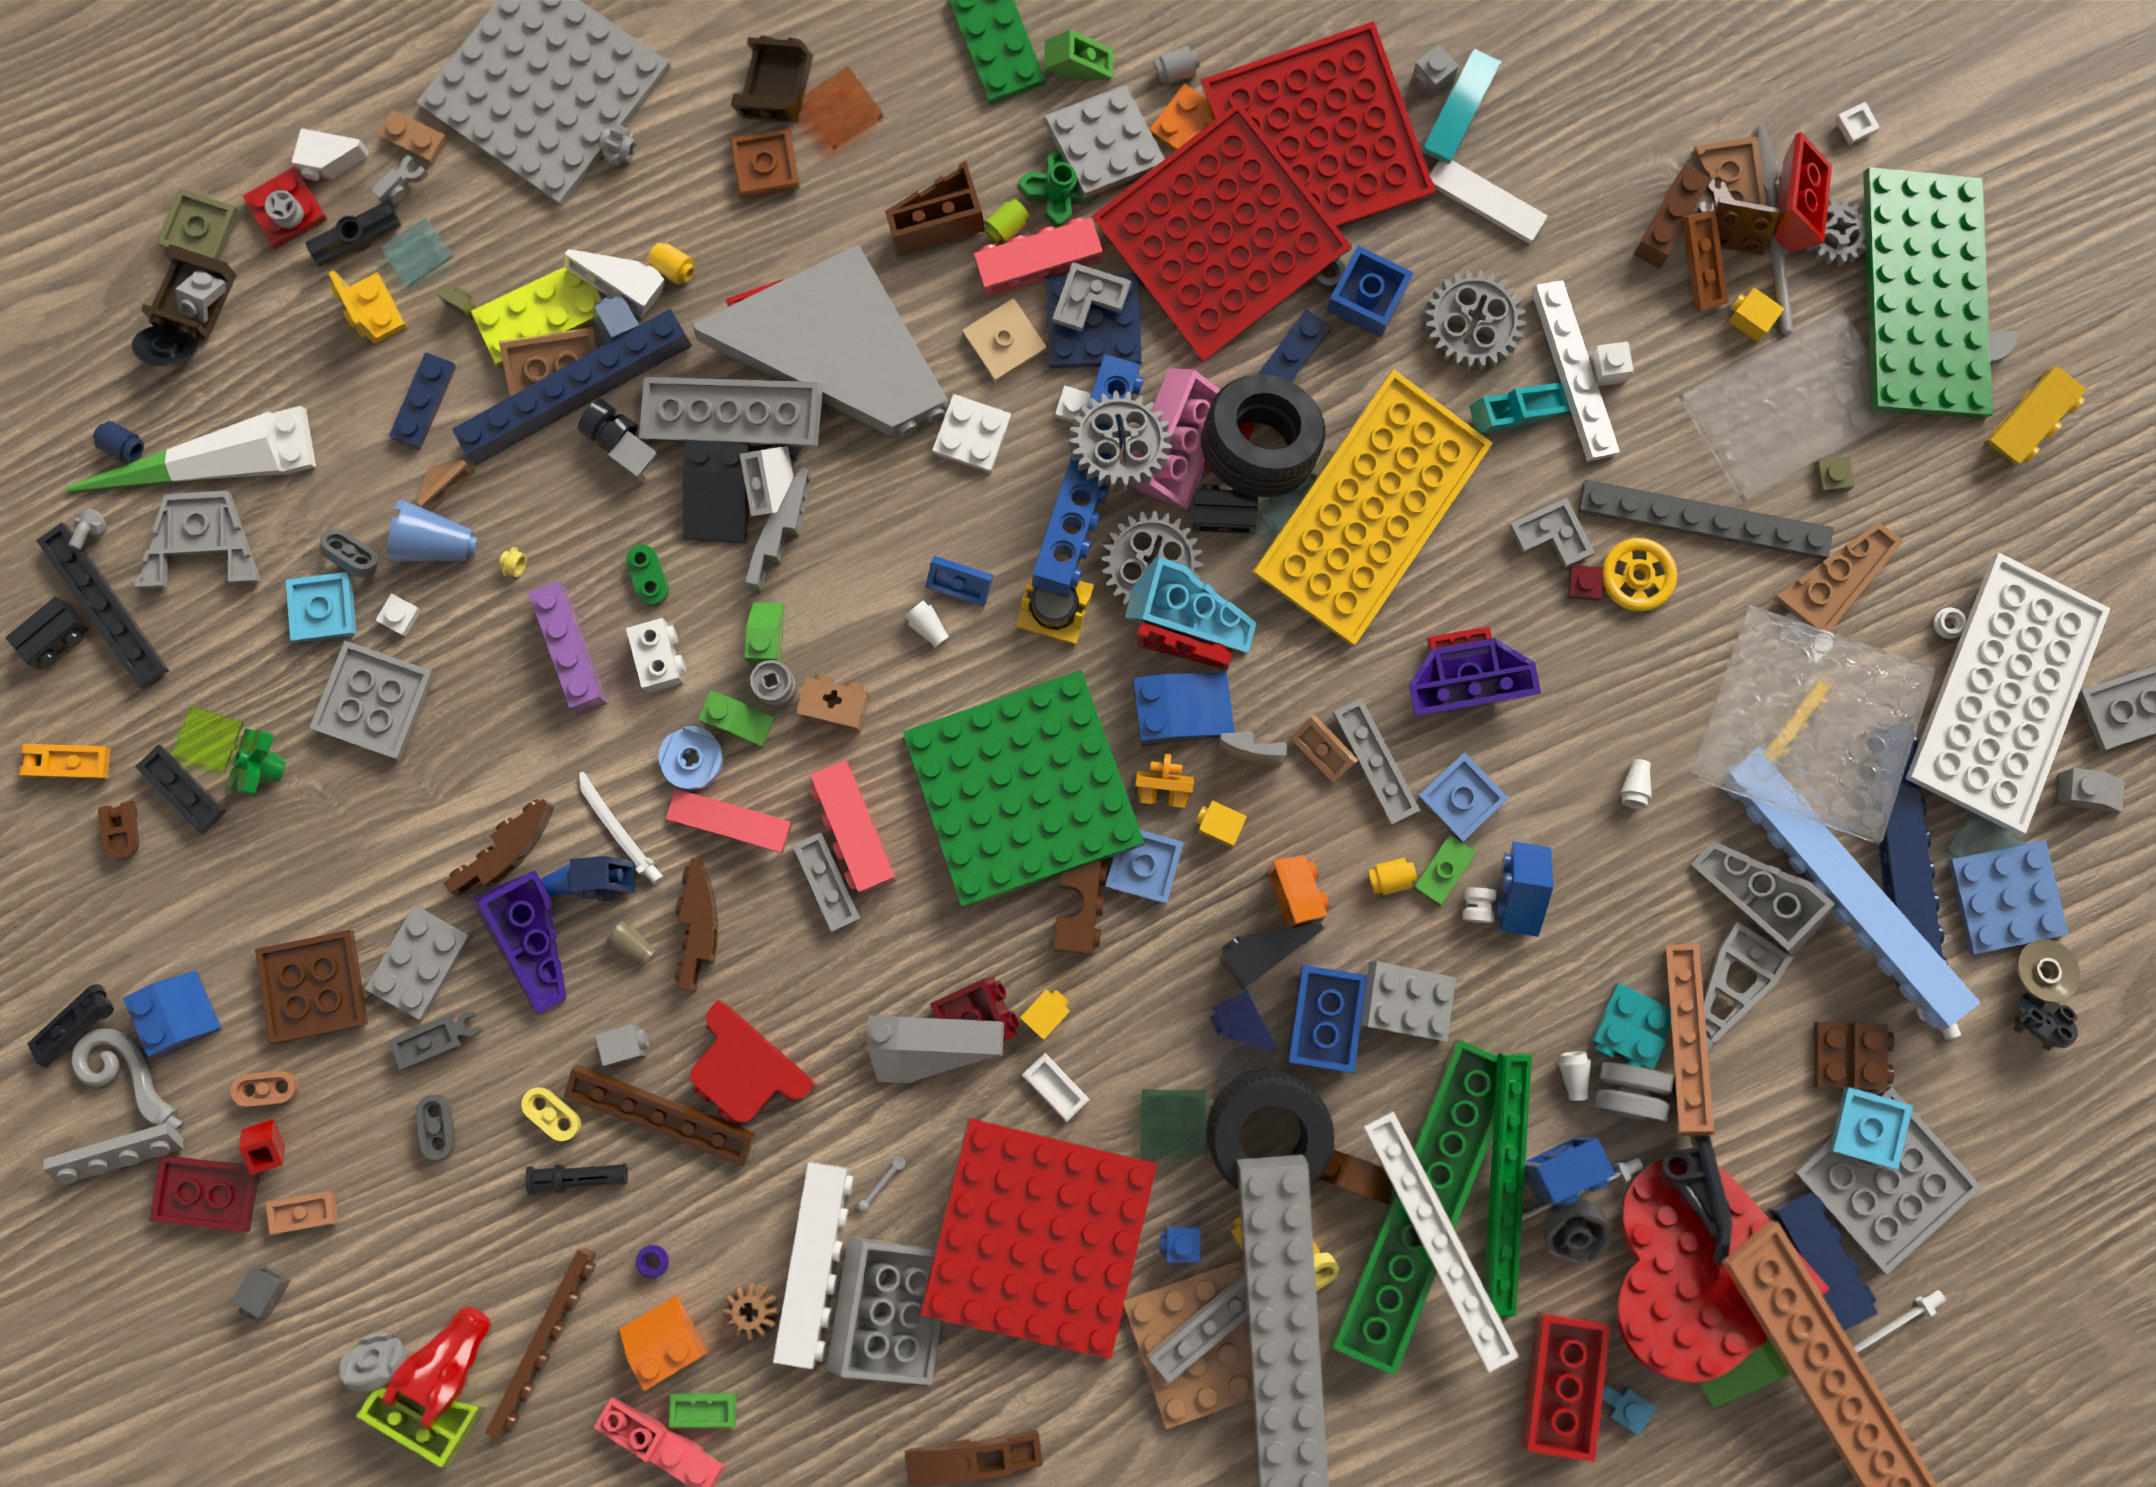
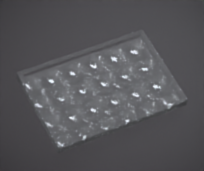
M1842 307L1690 388L1679 396L1742 502L1905 413L1872 410L1870 352Z

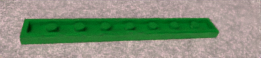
M1498 1053L1484 1290L1499 1318L1516 1317L1532 1065V1054Z

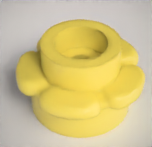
M516 547L511 548L510 552H503L501 555L499 567L506 577H519L525 570L527 556L524 553L518 552L519 549Z

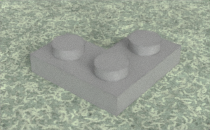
M1072 262L1052 318L1053 323L1082 332L1092 304L1122 313L1131 287V281Z
M1567 498L1518 519L1509 525L1522 554L1551 541L1564 569L1595 554Z

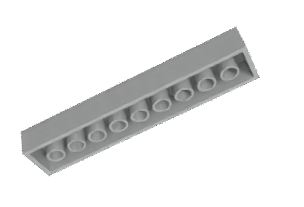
M1303 1155L1237 1160L1258 1487H1329L1308 1163Z

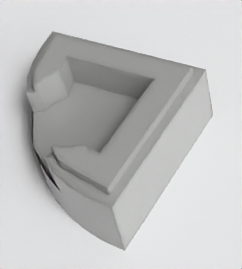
M1988 331L1989 361L1991 363L1999 361L2013 350L2018 339V331Z

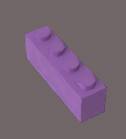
M559 581L529 591L532 605L569 708L580 714L607 704L567 589Z

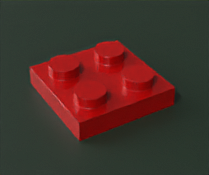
M295 166L242 195L268 242L274 249L279 248L328 219L305 179ZM286 191L296 199L304 211L300 224L291 229H285L280 227L267 214L265 201L271 193Z

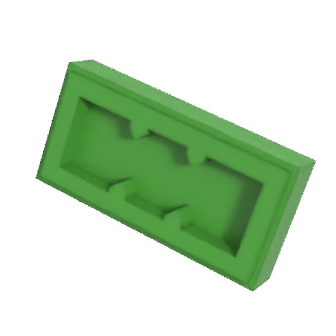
M1449 834L1413 888L1439 906L1442 905L1476 852Z
M737 1393L669 1394L668 1428H736Z

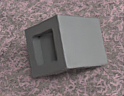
M627 431L608 455L616 465L643 484L647 480L643 472L657 456V453Z

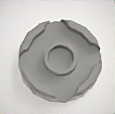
M379 1332L366 1336L358 1341L359 1346L354 1350L352 1348L348 1349L339 1364L338 1374L346 1387L354 1392H368L380 1388L391 1381L394 1373L406 1360V1350L401 1341L392 1333Z

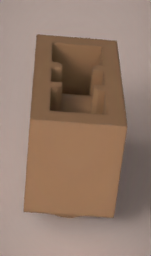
M815 674V678L805 677L796 714L801 719L861 733L870 700L868 692L863 690L864 686L853 682H846L845 686L833 683V678ZM835 695H837L841 704H835L831 708L827 700H833Z

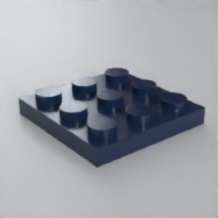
M1135 273L1111 274L1131 281V287L1122 313L1092 304L1082 332L1053 323L1052 318L1068 275L1046 276L1049 368L1101 367L1105 354L1142 365L1139 278Z

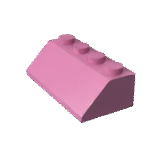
M1169 368L1153 406V413L1162 410L1163 415L1160 422L1168 421L1169 426L1166 432L1172 433L1171 442L1168 443L1172 447L1170 454H1167L1168 461L1166 466L1160 465L1162 469L1159 476L1151 473V483H1147L1141 478L1138 489L1132 482L1128 483L1144 495L1183 510L1189 509L1195 489H1197L1204 472L1203 466L1206 460L1201 450V432L1210 405L1218 391L1221 390L1194 369ZM1134 451L1133 456L1138 458L1145 456L1140 451Z

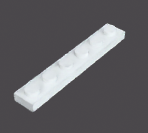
M1561 280L1536 285L1531 289L1587 462L1613 457L1620 451L1564 282Z

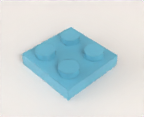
M342 572L286 580L290 641L298 643L357 635L352 574Z
M1844 1087L1830 1151L1898 1170L1913 1105L1850 1087Z

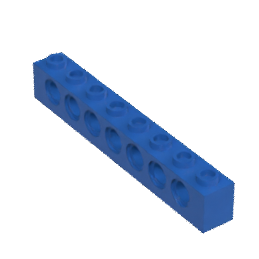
M1105 354L1090 399L1093 398L1100 403L1102 393L1109 400L1113 399V396L1109 394L1113 391L1123 394L1119 396L1120 399H1124L1127 392L1131 393V400L1133 394L1139 396L1144 377L1139 376L1140 364ZM1116 416L1118 427L1116 438L1119 439V448L1122 449L1121 418ZM1099 424L1096 426L1098 429L1104 431L1110 429L1105 424ZM1101 453L1099 455L1106 460L1113 458L1109 453ZM1070 458L1032 574V587L1066 597L1069 596L1071 587H1078L1082 574V569H1079L1078 565L1080 559H1087L1091 546V541H1088L1087 537L1089 531H1096L1100 518V513H1097L1096 509L1098 503H1105L1109 489L1105 482L1100 487L1098 486L1099 477L1097 476L1087 480L1082 474L1088 472V469L1078 471L1080 460H1072V458ZM1082 499L1087 501L1088 504L1085 506H1078L1073 502L1075 500ZM1068 527H1075L1079 530V532L1076 534H1069L1065 532L1064 529ZM1058 555H1066L1070 558V560L1067 562H1059L1055 559V557Z

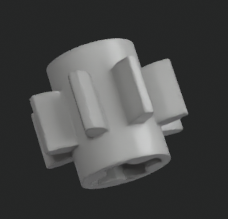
M617 124L615 129L607 128L604 130L600 138L599 149L604 151L603 156H606V161L618 166L621 160L624 162L625 160L631 161L637 149V140L633 139V134L630 133L631 129Z

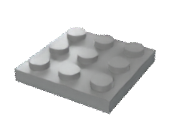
M1126 85L1047 114L1044 117L1043 122L1063 161L1070 164L1077 174L1076 186L1083 199L1141 177L1164 160Z
M344 640L309 728L400 761L435 673Z

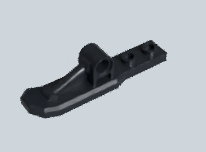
M1676 1078L1673 1087V1094L1675 1098H1677ZM1710 1135L1690 1136L1692 1148L1668 1153L1664 1158L1660 1176L1667 1186L1680 1192L1693 1212L1697 1213L1708 1228V1235L1714 1240L1712 1263L1715 1267L1724 1266L1722 1261L1729 1256L1732 1219ZM1673 1163L1679 1164L1685 1169V1174L1676 1176L1669 1171L1668 1166Z

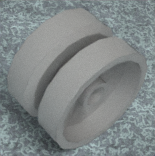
M1602 1062L1599 1079L1606 1084L1619 1087V1091L1609 1089L1597 1091L1594 1108L1613 1112L1616 1116L1639 1121H1646L1647 1119L1668 1122L1670 1105L1663 1100L1651 1098L1650 1095L1651 1093L1658 1095L1673 1093L1675 1076L1640 1067Z

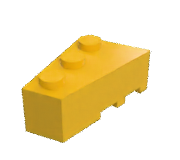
M2058 366L2043 371L2039 376L2041 378L2039 382L2022 396L2021 402L2013 411L2006 415L1985 440V442L2014 465L2020 464L2022 461L2028 463L2039 452L2038 443L2045 436L2050 439L2060 429L2062 423L2059 420L2066 412L2074 413L2085 400L2081 396L2087 389Z

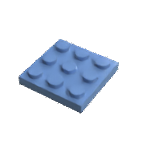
M2046 840L1948 860L1970 954L2031 943L2039 939L2069 935Z

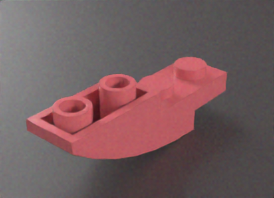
M610 1398L594 1426L595 1429L643 1461L654 1463L689 1487H715L726 1467L705 1453L703 1447L686 1436L615 1398Z

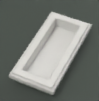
M1046 1053L1022 1074L1065 1122L1090 1100Z

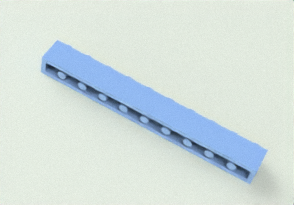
M1758 749L1727 772L1723 778L1724 788L1733 799H1739L1747 808L1745 810L1746 814L1755 824L1760 823L1768 832L1767 837L1772 845L1777 849L1782 848L1790 857L1788 860L1792 868L1799 874L1804 873L1817 889L1835 903L1834 909H1832L1835 917L1842 924H1848L1856 933L1854 937L1859 945L1865 950H1871L1878 959L1877 964L1886 975H1892L1901 985L1899 986L1901 993L1909 1001H1915L1923 1010V1018L1933 1028L1938 1027L1942 1032L1980 1004V1001Z

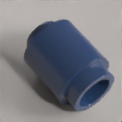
M113 421L100 424L94 431L95 447L122 462H135L144 450V442L140 440L137 434Z

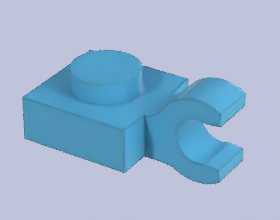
M1604 1384L1602 1399L1613 1406L1608 1415L1639 1436L1657 1407L1627 1387L1619 1394Z

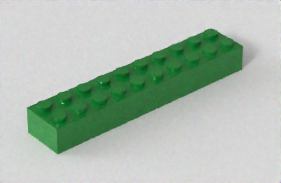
M1462 1040L1453 1041L1411 1144L1453 1229L1456 1227L1493 1136L1498 1056ZM1393 1189L1389 1204L1385 1207L1329 1344L1335 1350L1394 1376L1437 1274L1395 1189Z

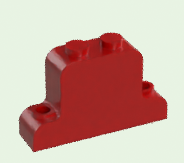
M717 1000L706 1014V1028L717 1039L693 1066L690 1077L696 1086L693 1091L707 1103L710 1099L720 1107L717 1112L731 1124L735 1120L738 1122L753 1121L778 1092L793 1103L795 1099L808 1097L818 1086L812 1078L724 1001Z

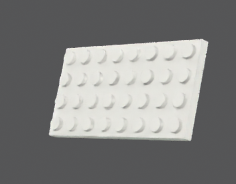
M2001 553L1993 555L1905 779L2017 835L2026 834L2110 608Z

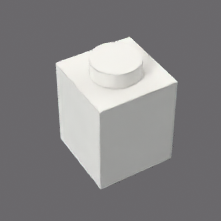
M1628 342L1598 345L1590 356L1591 366L1598 386L1626 383L1633 373Z

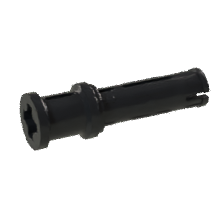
M626 1163L579 1168H566L565 1165L555 1164L554 1168L543 1169L527 1166L525 1177L526 1191L528 1196L540 1191L555 1190L556 1194L566 1191V1188L625 1185L628 1183V1167Z

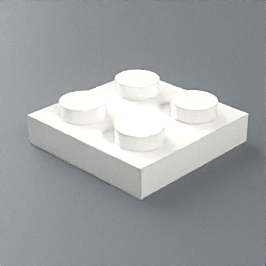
M953 394L934 444L933 454L992 473L1012 419V414Z

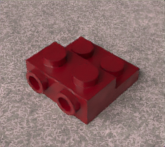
M994 976L984 978L930 1003L936 1019L1004 1022L1003 1043L1018 1036L1016 1029L1019 1028V1020L1012 1010H1007L1003 1000L1007 998L1006 989L1000 981H995Z

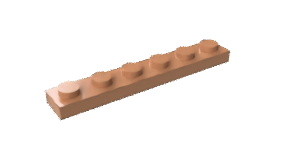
M1699 943L1666 945L1680 1136L1714 1135Z

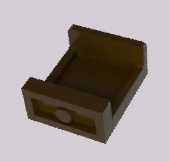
M765 35L759 38L748 37L747 45L752 50V57L743 94L733 93L731 106L744 119L798 123L813 60L812 53L804 42L797 38L779 40Z
M169 244L165 256L171 261V265L152 306L143 304L141 311L149 318L148 322L157 328L166 330L167 327L176 329L184 337L195 339L197 336L208 340L237 275L226 262ZM197 270L225 281L226 292L207 307L208 321L204 324L180 314L177 310L176 288Z

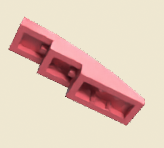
M677 789L674 791L665 818L675 823L782 854L793 824L787 820Z

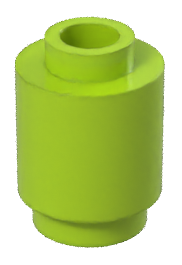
M1016 199L1005 202L984 221L987 227L984 232L993 243L997 244L1000 242L1006 244L1026 226V220L1030 218L1029 213Z

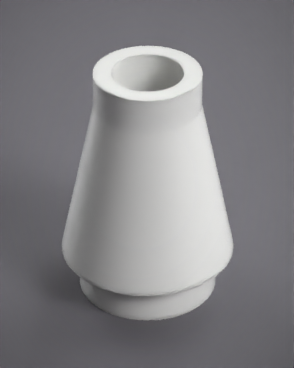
M924 600L904 616L909 621L907 625L929 641L934 648L949 637L932 605L928 606Z
M1642 759L1632 760L1630 770L1619 794L1622 797L1621 803L1635 809L1647 808L1648 802L1652 800L1650 762Z
M1574 1051L1560 1054L1561 1061L1558 1062L1569 1100L1580 1101L1588 1099L1591 1060L1587 1059V1052Z

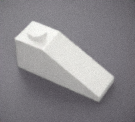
M568 249L565 253L564 268L608 297L615 298L622 295L632 313L641 319L663 291L664 278L651 266H644L638 261Z

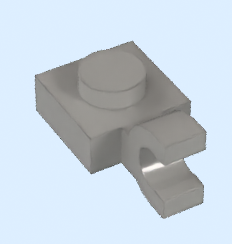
M407 155L401 162L400 167L396 171L392 168L371 191L381 203L388 200L391 206L403 200L410 188L408 186L409 182H421L428 176V173L421 166L417 171L410 172V169L416 163Z

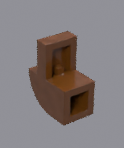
M1332 1149L1333 1155L1330 1158V1164H1327L1328 1168L1323 1172L1322 1177L1318 1179L1389 1204L1394 1187L1383 1167Z

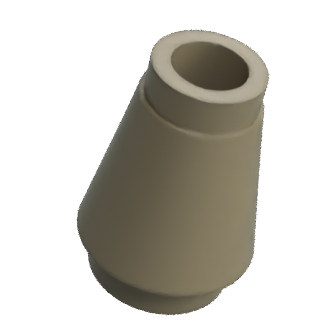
M624 921L618 924L606 940L612 945L611 949L641 963L643 966L656 951L631 923L628 925Z

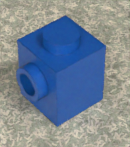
M1166 1226V1234H1160V1254H1166L1167 1262H1200V1227Z

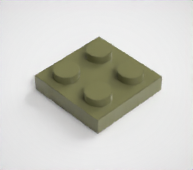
M179 188L156 243L164 249H167L169 244L220 260L240 211L235 206Z

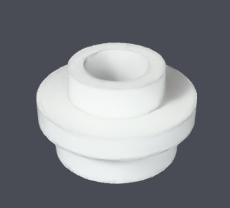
M1951 607L1940 610L1935 615L1933 621L1936 633L1945 639H1955L1961 636L1966 625L1965 615L1960 610ZM1945 619L1952 621V629H1948L1945 626Z

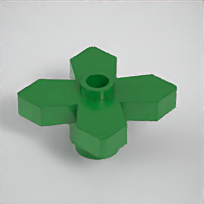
M1056 149L1047 156V174L1029 171L1018 180L1017 189L1027 200H1047L1045 218L1055 228H1059L1071 219V202L1088 205L1100 193L1083 199L1076 186L1077 174L1070 164L1063 161L1058 149Z
M247 728L244 730L239 750L234 757L233 768L231 769L226 789L254 795L259 781L267 784L271 781L279 782L283 775L286 761L280 758L278 753L269 751L274 734L262 730L255 731Z

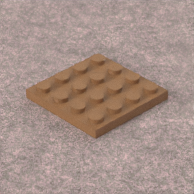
M1243 1258L1125 1299L1123 1302L1166 1429L1252 1399L1247 1318L1170 1383L1165 1380L1147 1357L1151 1350L1244 1273Z

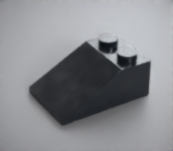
M703 440L685 441L683 463L684 540L746 543L749 502L740 454L753 452L748 443Z
M1321 923L1248 935L1243 940L1236 936L1223 946L1221 950L1224 954L1219 960L1243 990L1322 931L1324 927Z

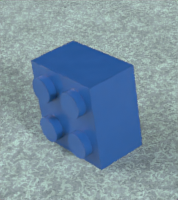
M1357 246L1330 297L1327 311L1382 338L1410 284L1414 272Z

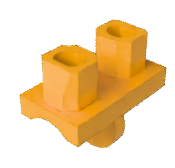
M1165 754L1164 763L1151 761L1150 771L1163 773L1137 770L1135 786L1138 787L1139 802L1156 804L1157 790L1163 789L1170 790V806L1185 808L1189 793H1193L1194 777L1169 774H1182L1183 765L1171 764V754Z

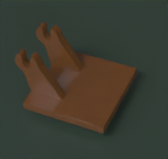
M1711 180L1708 184L1707 192L1713 199L1710 210H1716L1721 248L1762 255L1780 219L1782 209L1736 201L1727 189L1725 182L1722 181L1719 189L1715 188V180ZM1706 201L1700 203L1698 213L1709 211L1706 209Z

